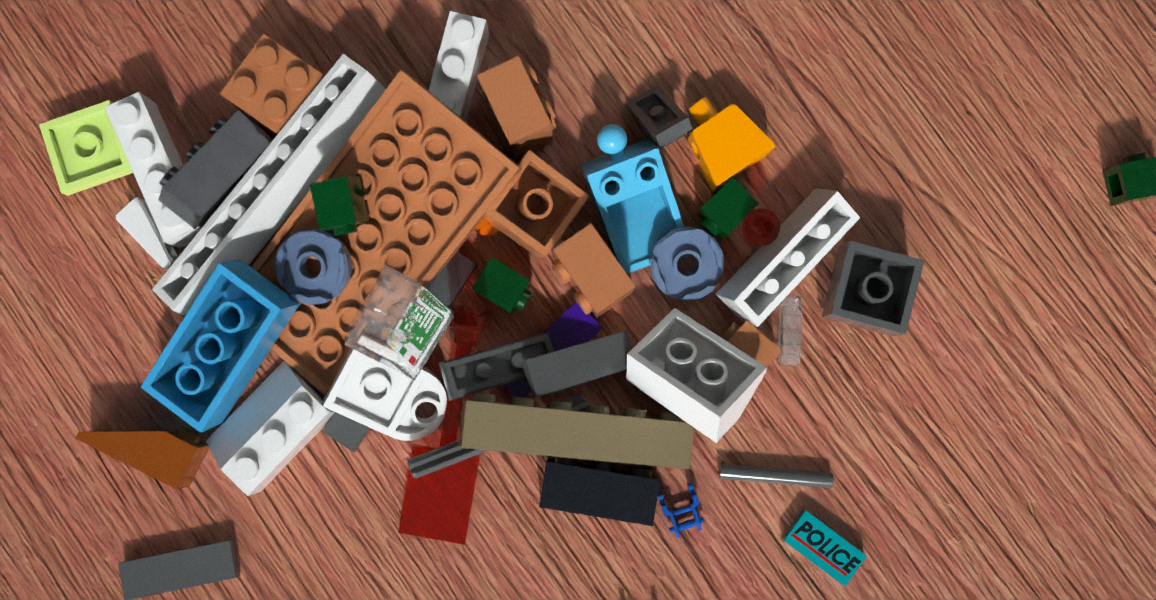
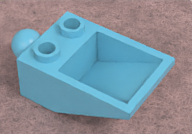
M608 124L601 128L597 136L599 148L607 154L580 164V168L615 258L626 274L649 266L652 248L659 238L673 228L684 227L658 147L648 138L626 146L627 135L624 129L616 124ZM644 167H650L649 170L641 171ZM612 180L617 181V182H615V183H613V184H610V185L607 184V185H606V183L609 182V181H612Z

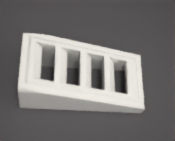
M139 197L134 198L115 216L116 220L164 270L167 271L178 258V255L172 245L163 242L145 200Z

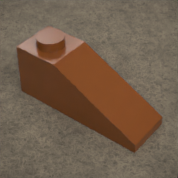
M180 427L179 430L78 432L75 438L176 490L191 485L209 450V446L200 441L202 436L199 433L185 427Z

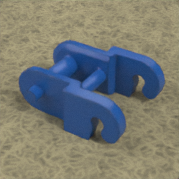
M692 482L687 483L692 501L688 506L673 511L667 509L662 492H658V499L665 517L670 516L673 527L669 528L670 533L675 532L677 538L680 537V531L697 526L699 531L702 530L701 523L704 522L703 517H698L695 508L700 504ZM692 511L693 519L676 523L674 516Z

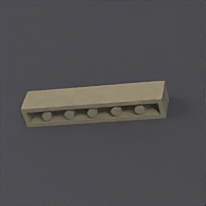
M473 393V400L463 399L458 446L461 448L690 469L694 427L682 421L683 419L674 413L660 412V419L646 418L647 410L624 408L623 415L609 414V406L587 404L586 411L572 410V403L551 400L549 401V408L534 406L535 399L512 397L511 404L497 403L496 395Z

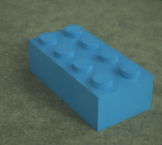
M242 260L218 263L141 385V388L200 433L222 424L300 303L292 299Z

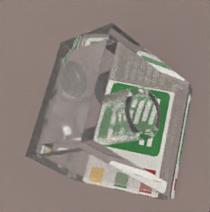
M385 265L348 327L345 345L415 380L453 319L454 313L422 284Z

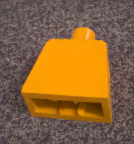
M704 97L689 108V112L699 124V127L690 133L688 142L712 192L725 185L732 177L735 178L769 155L776 147L773 141L735 104H731L718 113L708 98Z

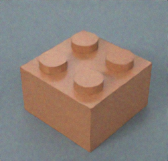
M263 33L219 94L245 114L278 135L325 75Z
M516 56L477 75L483 95L514 159L528 150L533 151L553 141L552 129L557 128L554 121L556 118L547 98L540 100L538 97L541 95L538 88L539 82L530 64L524 67L520 57Z
M528 150L520 154L515 161L522 170L485 212L484 219L535 257L542 258L549 255L589 195Z
M591 223L553 249L555 260L551 262L552 267L564 285L568 282L573 284L577 290L573 294V298L585 315L592 312L598 318L631 295L636 288Z

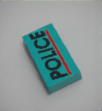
M805 509L801 511L782 538L783 541L843 586L848 584L867 557Z

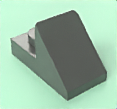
M658 86L626 103L645 138L654 143L659 150L683 137L684 133L692 130L688 116Z

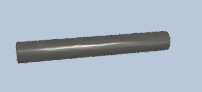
M720 464L719 479L832 488L833 473Z

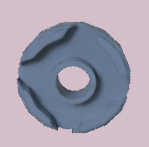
M690 226L673 228L662 235L652 248L649 261L651 276L659 289L670 297L682 301L701 299L712 292L717 286L725 266L723 251L715 238L702 229ZM684 254H692L697 261L696 268L686 274L679 272L677 269L678 259Z
M319 228L299 230L292 234L287 241L283 242L278 249L275 260L276 278L280 286L284 287L289 293L288 295L295 301L307 305L327 303L340 296L349 284L352 273L351 255L344 242L332 232L320 231ZM311 256L316 257L321 263V272L317 277L310 276L305 268L306 261Z

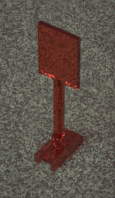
M456 304L446 310L449 316L444 326L456 329L454 343L457 345L454 358L471 354L472 346H476L478 332L485 331L491 325L492 310H484L477 316V319L474 318V312L470 311L466 312L465 317L463 316L464 305ZM464 396L450 401L447 398L439 447L457 440ZM414 444L411 458L436 448ZM473 456L419 478H414L409 469L398 533L465 545L480 456Z

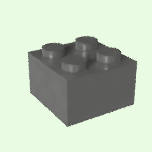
M854 241L844 243L839 246L822 317L890 336L905 335L924 260Z

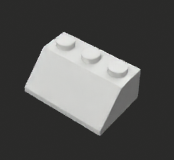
M674 308L627 353L626 380L717 443L742 415L765 375L767 367Z
M283 361L206 442L220 470L247 496L261 492L330 421L335 412L323 407L325 397L310 382Z

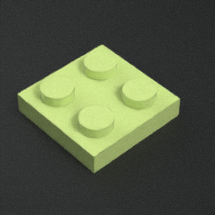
M107 100L39 124L62 194L71 195L133 173L104 108L112 104V101Z

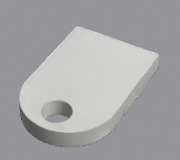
M358 336L323 400V407L392 438L412 441L428 436L439 427L447 411V396L443 384L432 371L418 365L417 369L413 372L393 352ZM431 402L436 406V411L431 417L424 419L415 414L419 404Z

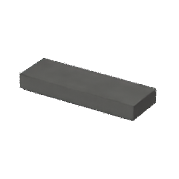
M623 331L522 361L532 398L626 370L627 353L632 349L627 332Z
M549 332L440 362L439 366L449 401L525 379L526 375L522 361L554 352Z
M234 539L118 563L124 600L214 583L240 576Z

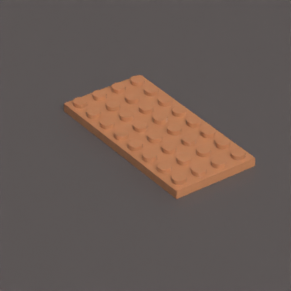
M400 70L315 182L343 176L360 177L369 222L358 224V232L337 236L344 242L351 255L352 273L349 284L340 296L327 303L307 305L298 302L300 305L271 350L326 396L357 337L360 336L382 347L401 322L419 290H427L484 218L485 212L510 185L522 168L412 76ZM311 190L308 191L251 267L286 294L289 293L284 287L280 286L276 278L275 260L279 247L292 234L299 230L319 228ZM325 230L334 234V230ZM314 256L309 257L306 261L305 268L307 273L312 277H317L321 272V263Z

